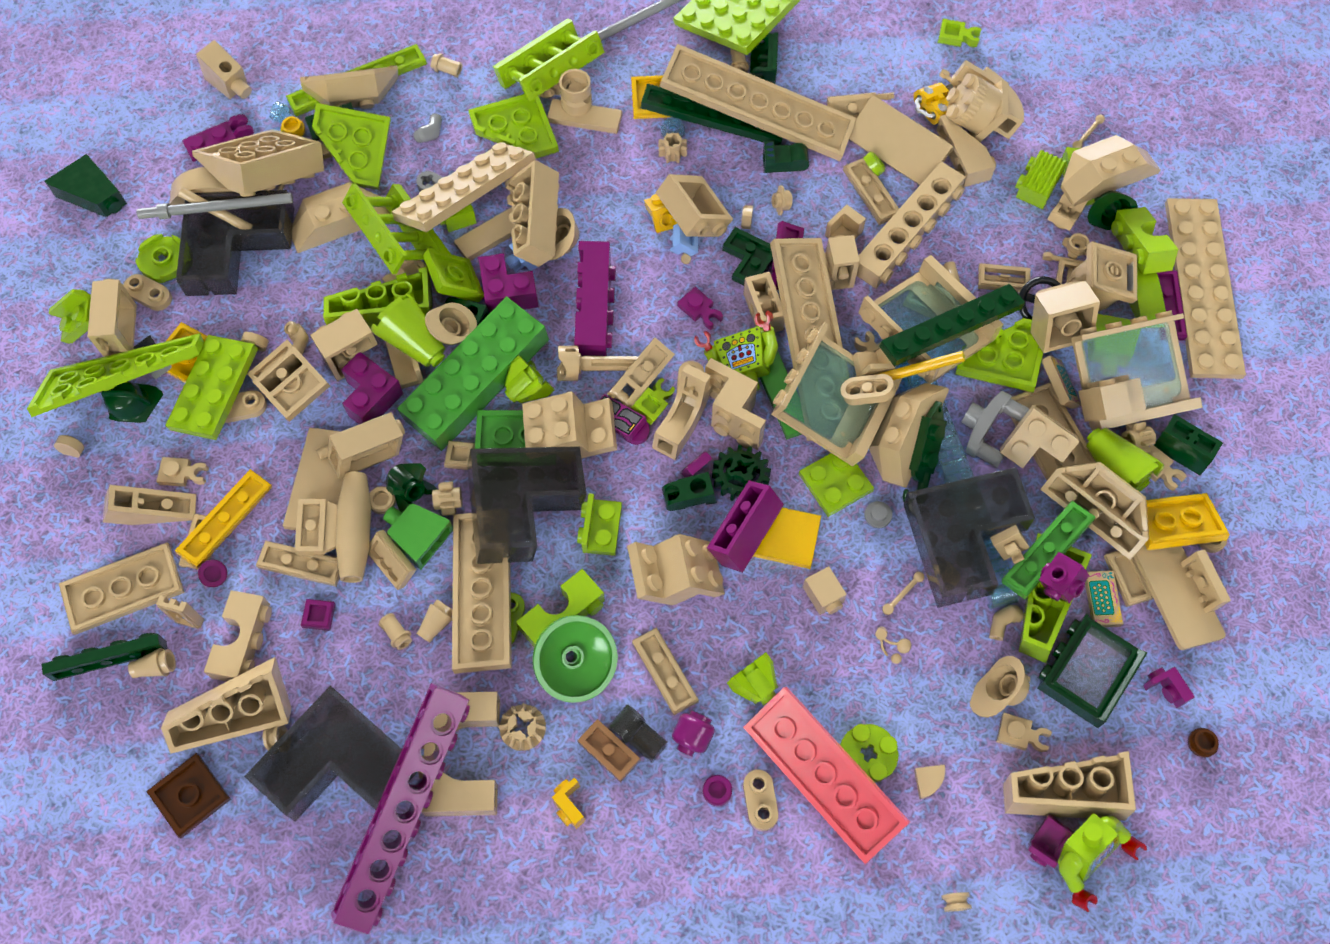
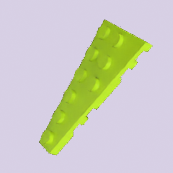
M199 333L51 369L28 405L27 410L31 417L95 393L111 390L119 384L180 361L193 359L200 354L204 340Z

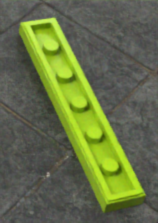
M414 44L346 72L397 65L399 76L427 65V62L418 45ZM302 89L286 95L295 117L314 110L316 103H320Z

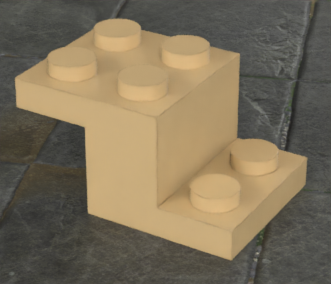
M288 340L284 341L247 373L253 380L252 382L289 422L330 387L327 381Z
M710 358L705 366V373L711 375L709 383L712 385L710 397L715 399L712 406L711 426L714 427L715 432L725 437L729 435L737 439L738 444L748 449L751 446L758 450L763 442L766 423L765 419L751 413L755 406L758 382Z
M571 391L522 404L525 449L529 456L556 451L566 461H573L617 450L613 403L609 398L583 404Z
M677 534L655 546L639 542L628 545L637 599L676 605L699 594L710 597H719L725 594L723 577L719 570L718 561L707 549L710 541Z

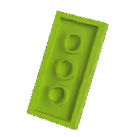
M208 335L165 426L170 431L217 441L258 351L255 344Z

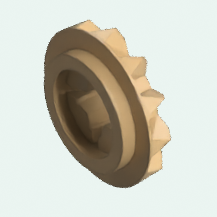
M525 703L511 706L502 715L499 724L500 735L504 743L514 750L525 751L532 749L542 741L545 735L546 722L544 716L535 706ZM519 716L520 720L522 719L524 723L530 722L527 726L528 737L520 730L514 731L518 727L516 717Z

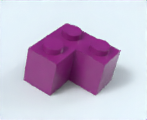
M504 253L478 257L485 303L490 313L506 296L524 310L539 307L533 271L508 275Z
M361 352L357 353L341 369L347 383L355 389L342 404L348 416L358 424L384 415L404 394L396 378Z

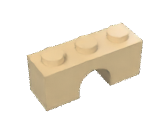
M230 590L222 618L229 625L239 626L240 634L237 640L230 645H212L204 669V673L210 678L229 681L255 667L253 657L255 651L259 650L263 643V634L261 632L264 623L269 622L272 614L270 603L264 596Z

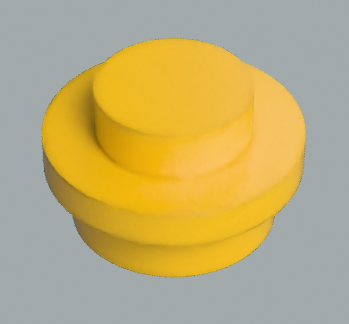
M291 116L282 121L280 130L281 132L302 137L305 133V125L297 117Z

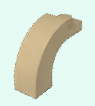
M965 60L953 75L951 83L958 87L967 73L977 75L992 85H996L1003 78L987 66L982 70ZM1010 85L1009 118L994 130L1008 139L1024 122L1022 103Z
M205 167L188 170L174 180L171 185L169 205L190 203L178 196L182 187L207 201L246 197L240 196V193L228 190ZM262 190L256 191L254 196L249 197L262 196Z
M686 364L681 373L674 403L661 425L655 431L652 449L676 460L694 432L705 409L712 389V385L709 384L711 375Z

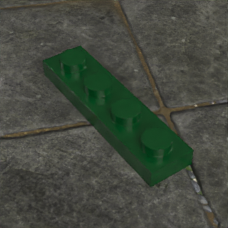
M144 633L138 639L114 641L110 643V646L100 649L87 648L77 655L56 656L52 658V661L41 664L42 675L52 681H57L130 662L159 648L168 649L167 641L158 633Z

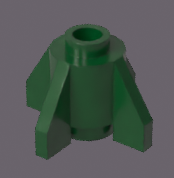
M421 463L398 464L391 468L387 474L386 489L392 495H395L398 509L402 513L410 504H413L412 502L420 499L423 494H432V490L437 489L433 484L423 480L426 468Z

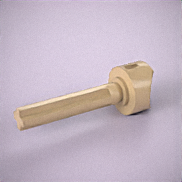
M558 346V357L561 363L557 367V381H578L581 370L627 371L638 356H581L578 346Z

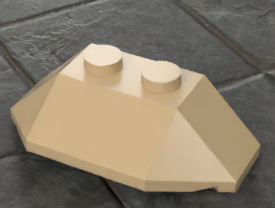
M395 65L300 77L302 90L321 104L338 107L351 102L353 108L370 109L375 106L374 104L381 102L398 80V68Z
M1115 135L1073 151L1060 188L1072 206H1076L1097 198L1108 191H1115L1156 175L1161 170L1148 151Z
M351 182L302 199L289 232L297 253L361 230L342 203L352 184ZM359 187L365 197H380ZM373 207L377 214H390L386 207Z
M923 383L894 395L869 447L883 481L907 488L911 479L909 467L922 416L926 417L935 401L942 402L943 405L949 391L947 387Z
M1101 462L1058 467L1040 489L1064 509L1071 501H1074L1094 515L1095 520L1089 528L1129 560L1133 558L1149 539L1146 497Z

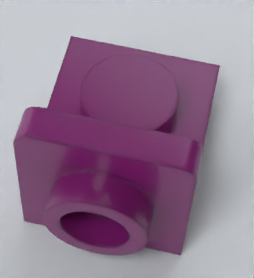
M1163 667L1147 675L1150 680L1143 685L1145 690L1161 684L1165 699L1169 703H1174L1176 708L1185 705L1195 698L1176 667L1167 671Z

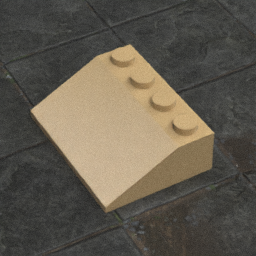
M274 129L192 151L193 157L228 190L240 193V196L243 197L254 196L255 192L260 190H273L279 184H293L299 178H312L316 173L324 171L321 142Z

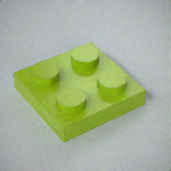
M429 248L426 250L423 257L437 293L474 302H480L483 299L484 293L470 259Z
M832 453L799 471V476L827 517L874 491V487L858 464L851 466Z

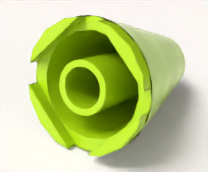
M407 293L405 294V300L401 297L396 298L379 314L378 318L381 321L378 326L373 323L371 331L422 365L436 367L445 358L443 354L445 351L444 345L428 331L425 324V315L414 297Z
M1096 428L1087 437L1089 442L1086 447L1095 462L1104 464L1139 492L1151 483L1149 480L1152 477V473L1158 476L1164 468V464L1160 460L1108 428L1102 430Z

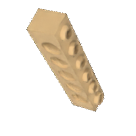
M941 161L859 254L860 263L857 277L875 289L882 282L886 284L892 277L895 266L901 267L908 257L907 252L910 249L915 250L923 239L921 236L925 232L929 234L933 230L939 215L941 217L946 215L951 207V201L953 199L958 201L965 190L963 184L966 176Z

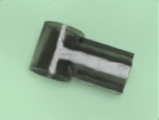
M626 705L607 728L613 734L617 733L622 737L621 741L623 743H629L652 763L664 751L668 742L645 723V719L634 708Z

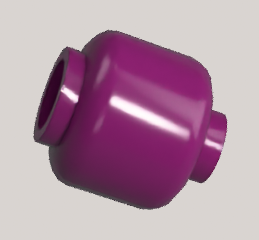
M693 710L690 711V714L683 713L672 733L673 740L679 744L677 750L689 756H693L694 752H706L715 733V728L711 725L712 719Z

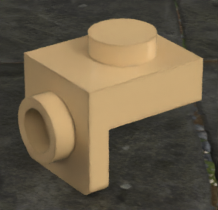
M1063 193L1047 220L1053 222L1060 229L1070 231L1079 219L1088 201L1072 206Z

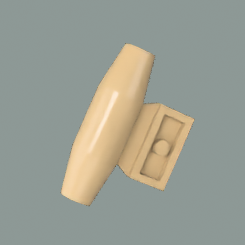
M358 471L345 473L338 505L326 499H298L295 554L325 555V553L336 549L340 580L347 583H357L363 580L370 549L371 501L367 475Z

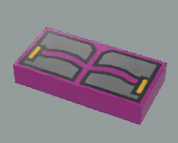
M604 394L600 400L609 398L613 403L616 433L632 441L647 422L645 416Z

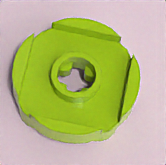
M156 234L141 243L138 248L139 254L138 259L136 258V264L144 276L158 283H164L181 275L189 266L188 249L183 241L175 235L164 237L163 234ZM160 255L168 256L165 260L159 261Z
M858 724L845 734L840 743L841 747L874 783L881 782L889 777L897 766L899 756L897 741L888 731L880 726ZM868 746L872 747L873 753L877 755L876 759L871 758L869 762L865 761L864 754L860 752L861 748L867 749Z

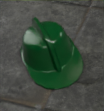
M1108 191L1095 198V202L1088 211L1087 219L1095 227L1111 230L1117 210L1138 208V205L1128 195L1122 194L1119 191Z
M129 381L119 384L111 390L101 392L104 404L109 412V419L117 422L132 423L146 422L164 395L155 386Z

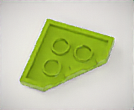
M522 94L468 110L475 134L496 143L503 142L532 151L536 159L559 152L557 141L539 96L529 102L525 95Z
M316 103L312 123L314 132L352 183H356L359 187L379 190L391 117Z
M1023 318L1015 322L1014 326L1005 330L1001 329L994 341L957 365L955 375L1034 393L1043 352L1030 333L1032 320Z

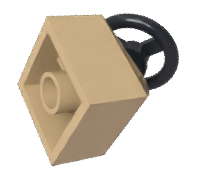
M1039 276L1029 280L1020 290L1019 295L1025 301V304L1019 312L1023 318L1032 320L1030 333L1043 353L1073 346L1071 338L1080 336V330L1096 327L1100 301L1086 281L1061 284L1051 277ZM1039 284L1052 286L1039 290L1035 295L1028 293L1032 287ZM1026 302L1034 304L1033 316L1028 312ZM1092 338V339H1088V340H1084L1083 343L1088 342V341H1092L1093 338Z

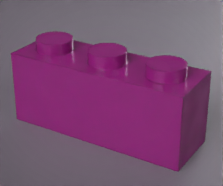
M750 480L747 482L707 547L721 566L743 573L784 506L773 489L765 484Z

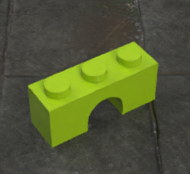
M1141 207L1117 210L1115 221L1112 222L1111 226L1112 233L1121 243L1124 250L1137 254V267L1143 274L1173 271L1178 248L1168 235H1153L1156 220L1148 209Z
M583 569L579 570L560 586L562 595L569 602L567 608L562 613L556 615L549 614L537 604L516 621L519 631L533 647H535L539 636L545 628L554 621L571 615L587 616L590 614L593 616L603 608V602L605 601L604 592Z

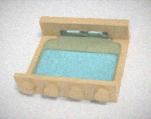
M930 255L923 260L918 273L874 301L868 295L864 297L858 313L864 322L870 324L879 333L881 339L884 340L974 300L976 297ZM998 319L906 362L911 365L959 351L964 352L966 360L994 341L1003 323ZM960 363L917 375L931 384Z
M1172 310L1155 314L1156 319L1149 321L1147 316L1130 319L1131 324L1122 326L1121 321L1106 324V330L1098 332L1096 327L1080 330V336L1071 338L1082 390L1088 389L1087 383L1128 374L1129 379L1140 378L1146 410L1108 420L1089 421L1092 431L1096 428L1101 430L1104 428L1109 429L1203 408L1201 397L1190 398L1174 322L1175 320L1184 319L1183 313L1173 315Z
M825 322L818 330L813 328L807 336L806 342L809 344L806 349L803 348L797 355L795 362L798 365L795 369L792 368L786 376L784 383L787 385L784 390L781 389L773 401V404L776 406L771 415L849 465L854 466L865 458L894 396L889 401L873 404L849 405L844 401L840 391L841 386L847 379L856 377L853 354L824 336L829 327V324ZM903 378L893 380L896 386V391Z

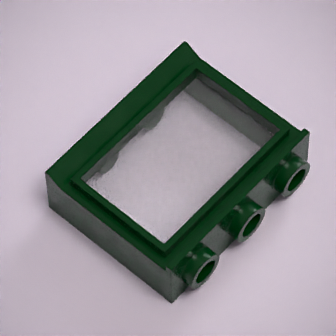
M1086 614L1080 621L1074 619L1067 629L1066 633L1070 637L1066 643L1061 641L1055 648L1052 656L1056 659L1051 666L1046 664L1037 678L1042 681L1037 689L1096 728H1099L1109 718L1148 652L1136 648Z

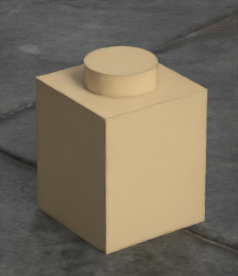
M829 566L804 580L803 589L819 615L825 612L831 615L843 607L842 603H844L847 594Z

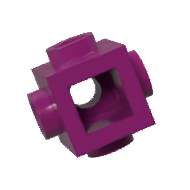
M1058 552L1052 562L1047 563L1043 567L1039 581L1044 586L1045 590L1043 592L1057 602L1061 598L1070 604L1074 597L1077 598L1082 593L1085 581L1090 575L1083 565Z

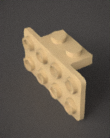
M1144 544L1133 557L1178 649L1186 650L1225 638V631L1215 611L1230 602L1231 599L1206 550L1196 551L1187 557L1182 546L1147 550Z

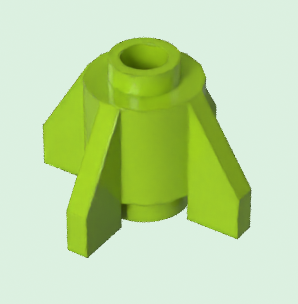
M518 355L511 362L505 380L506 390L504 392L512 402L518 401L523 404L524 402L548 397L555 391L554 387L546 380L544 381L532 360L527 363Z
M765 652L742 671L730 678L727 682L728 686L734 693L754 704L760 701L764 706L776 695L774 690L778 688L772 659Z

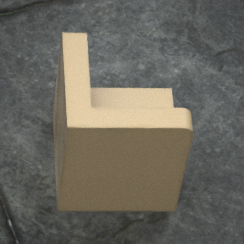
M846 204L827 223L825 236L833 238L837 235H854L856 239L864 230L866 218Z
M881 348L876 352H856L853 355L856 377L874 375L895 369Z

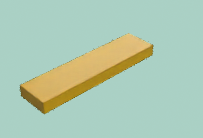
M250 469L175 549L176 554L199 569L272 488V485Z

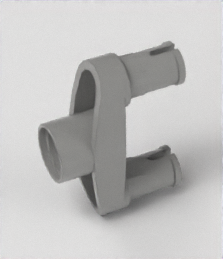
M1004 391L998 393L986 408L973 402L961 422L973 429L965 453L973 458L977 456L998 468L1004 455L998 449L985 443L984 437L998 414L1005 413L1020 422L1029 408L1011 399L1012 396Z

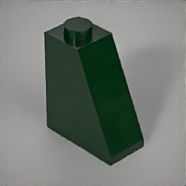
M87 154L44 181L56 198L104 217L119 212L127 204L120 191Z

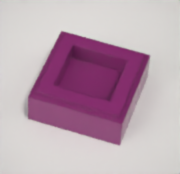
M703 452L681 471V474L685 478L693 476L712 459L707 452Z
M306 599L301 627L330 631L335 602Z

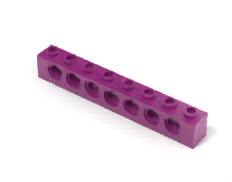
M433 683L430 684L331 912L335 924L368 935L372 926L378 925L383 913L381 905L384 898L391 895L395 886L396 879L393 877L398 866L402 867L406 861L408 842L411 837L414 838L420 828L421 820H419L422 809H427L432 800L433 791H431L434 781L435 779L439 780L444 772L445 762L443 760L447 751H452L456 744L458 734L455 732L460 722L463 723L468 716L470 706L467 704L469 699L465 696ZM439 714H446L447 723L441 728H435L433 724L435 717ZM426 743H435L433 754L430 756L421 755V749ZM423 772V778L419 784L410 785L408 783L412 773ZM410 801L411 806L406 813H396V807L400 802ZM388 831H398V837L395 841L391 843L383 841V837ZM375 861H386L385 867L381 871L373 872L370 870L371 865ZM363 890L373 891V895L369 900L359 901L357 899Z

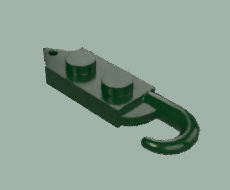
M935 401L926 417L922 416L909 467L911 476L915 481H918V485L912 500L909 499V490L904 489L903 502L908 508H916L924 501L931 474H934L935 467L938 464V455L942 440L945 437L947 421H944L942 402Z

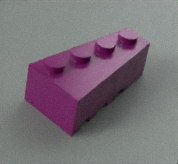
M579 241L580 262H578L577 273L578 287L580 288H577L576 291L578 311L575 314L574 346H578L581 356H607V348H612L613 340L612 333L608 332V325L613 326L614 310H609L610 303H615V288H611V281H616V266H611L609 241Z

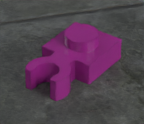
M696 286L677 302V306L695 322L701 317L704 320L705 327L710 330L714 328V324L709 320L710 318L715 317L720 322L723 320V314L719 310L711 309L713 301Z

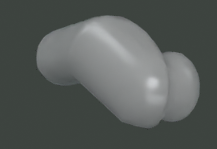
M431 114L429 124L420 127L414 132L416 142H429L439 137L442 122L441 115Z

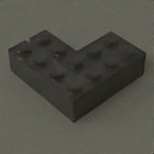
M256 191L254 196L249 197L288 193V191ZM236 192L194 193L207 201L246 198ZM293 203L226 210L253 225L252 229L240 230L209 212L183 214L176 281L186 296L209 295V291H212L214 295L237 294L241 251L291 249L294 219Z
M580 446L470 449L467 469L476 563H502L503 558H507L508 563L533 562L537 549L533 512L581 510L587 494Z
M1016 467L907 493L903 504L937 608L961 603L965 596L967 601L992 595L999 584L984 540H988L990 537L1014 525L1018 527L1020 532L1026 531L1035 519Z
M330 685L244 777L263 795L268 797L281 812L295 822L337 776L376 810L402 748ZM414 772L410 775L408 782L417 774V772Z

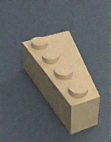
M534 160L507 180L505 186L506 189L510 190V194L507 196V203L512 206L509 219L514 224V228L511 231L514 256L540 267L551 260L556 252L555 237L557 232L559 172Z
M276 657L168 711L161 729L170 754L288 724L292 708Z
M1129 751L1121 752L1114 756L1094 757L1087 761L1067 762L1060 766H1046L1013 772L1003 783L1005 814L1048 816L1049 814L1055 817L1089 818L1092 814H1096L1099 818L1112 815L1118 820L1125 821L1136 810Z

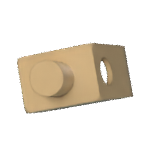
M215 40L196 54L204 79L226 97L231 99L237 94L242 99H245L251 94L252 88L247 84L243 68Z

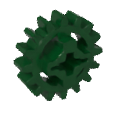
M738 445L737 451L728 447L727 455L722 452L719 453L718 460L713 462L712 479H715V488L722 487L720 495L724 496L729 493L730 500L733 501L736 496L739 497L749 480L753 481L758 474L759 478L756 482L769 486L771 468H767L768 459L761 460L762 452L759 451L753 454L751 446H749L747 451H744L742 446ZM729 464L730 467L726 468V472L723 473L724 468Z

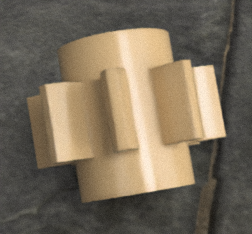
M666 133L664 140H658V156H664L666 163L670 161L679 163L681 156H687V139H682L679 133Z
M1145 421L1127 424L1126 428L1128 431L1123 432L1121 437L1145 452L1150 453L1151 449L1149 446L1156 443V434L1153 428L1146 426Z
M453 481L438 484L439 489L432 490L434 510H441L442 516L455 515L456 508L463 507L461 488H453Z

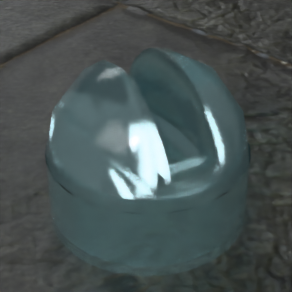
M276 101L270 110L269 117L276 122L282 123L286 118L284 117L286 113L289 115L291 113L288 106Z

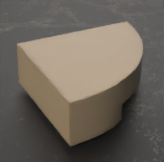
M753 205L743 206L742 229H751Z
M945 765L914 769L919 799L927 798L939 789L945 777Z

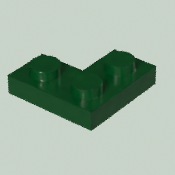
M734 227L723 244V251L742 260L732 274V280L743 286L746 277L766 273L773 263L771 245L737 227Z

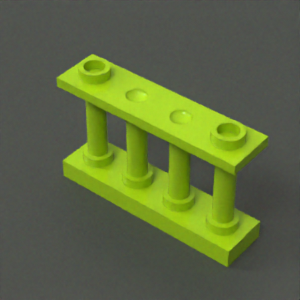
M567 18L492 67L500 85L504 89L519 82L527 101L530 102L559 83L560 76L564 72L584 67L604 54L605 51L596 30L580 38L573 21Z
M352 183L342 203L392 274L398 273L404 261L424 260L423 254L428 248L451 254L433 228L428 232H424L394 221L392 211L400 207L402 202L411 200L401 184H392L386 197H365L358 185ZM373 207H386L390 214H377ZM398 224L403 232H390L386 225ZM398 242H411L416 250H403Z

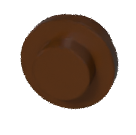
M1197 728L1188 736L1189 749L1196 756L1208 758L1217 752L1219 747L1218 738L1211 730Z

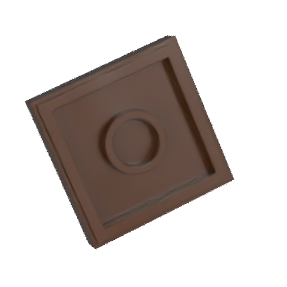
M195 753L146 791L180 839L231 800L198 753Z

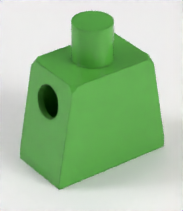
M410 504L403 513L392 506L383 517L384 521L392 525L387 532L389 537L420 570L453 532L450 520L416 504Z

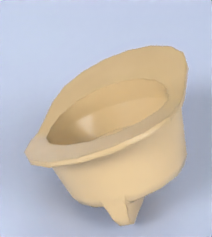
M558 208L556 252L551 260L558 259L569 253L579 239L580 232L575 223L574 216L565 208Z
M451 302L430 310L425 316V324L430 334L445 345L459 344L477 327V321L473 313L459 303Z
M1005 656L999 659L975 685L970 700V707L976 715L987 718L997 715L1007 705H1017L1026 698L1029 693L1030 677L1025 673L1021 660L1014 656Z

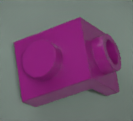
M1048 814L1028 844L1031 858L1044 867L1048 864L1055 868L1065 842L1075 832Z

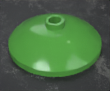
M571 615L554 621L541 633L533 651V670L540 686L552 697L564 702H584L599 695L609 685L616 671L618 654L614 638L604 625L590 617ZM573 651V659L571 661H567V653Z

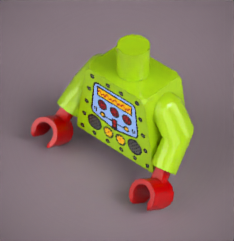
M770 311L766 312L767 322L761 320L760 313L758 312L754 317V321L757 324L756 327L715 340L713 346L710 344L711 334L707 331L703 332L707 337L706 343L700 342L697 335L694 338L695 344L698 347H704V354L708 361L712 358L758 382L757 391L760 390L758 378L770 373V365L773 364L779 348L774 327L770 326L773 320V314Z
M1092 814L1065 842L1058 860L1059 871L1069 890L1073 893L1072 903L1089 912L1087 908L1088 901L1096 905L1098 899L1096 895L1083 889L1084 882L1116 848L1122 844L1121 849L1135 860L1139 859L1135 855L1139 847L1147 851V846L1131 836L1127 828L1112 815L1099 818L1096 814Z

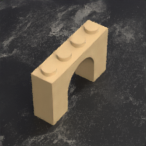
M497 691L455 692L469 699L467 705L470 706L466 720L463 723H459L456 731L467 727H499L500 697ZM437 715L433 722L434 727H443L447 723V715ZM426 743L422 747L424 749V756L433 754L435 743ZM418 771L419 779H422L423 772ZM443 772L439 780L435 779L431 788L433 797L428 808L422 809L425 817L497 815L498 784L495 780H456Z

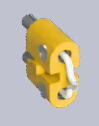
M939 82L916 90L913 95L914 103L917 106L915 111L924 114L931 124H938L940 116L946 115L949 103L946 97L954 86L952 84L944 85Z

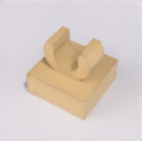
M1016 525L990 537L993 546L1003 560L1011 558L1014 564L1024 560L1022 552L1030 548Z

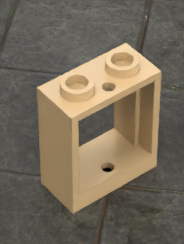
M669 174L656 191V194L686 236L719 237L726 232L728 225L733 220L702 176Z
M119 279L92 281L87 337L103 357L134 349L137 304Z
M392 412L329 436L328 458L338 478H344L347 472H359L399 455L401 445L403 444V435L405 434L404 427L399 419L395 420Z

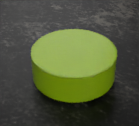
M870 151L863 157L866 164L877 176L886 171L884 164L874 152Z

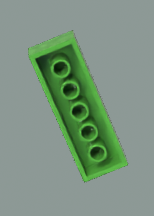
M506 296L407 397L397 410L409 425L442 451L448 445V441H453L477 416V410H483L505 387V380L511 362L519 355L528 363L549 341L545 326Z

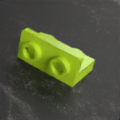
M70 290L49 308L50 315L62 318L59 324V330L62 331L61 342L73 343L88 331L91 294L84 290Z
M588 493L587 502H582L581 518H585L584 527H579L577 543L582 545L583 553L616 556L622 502L597 500L594 494Z

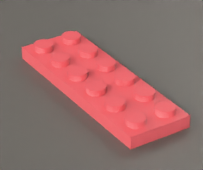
M783 687L743 727L864 864L869 862L910 823L905 815L788 687Z

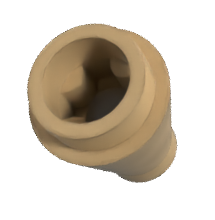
M436 599L434 604L430 603L416 634L431 643L433 638L452 621V609Z
M162 648L128 664V671L132 678L168 676L176 668L173 652L170 649L164 650Z

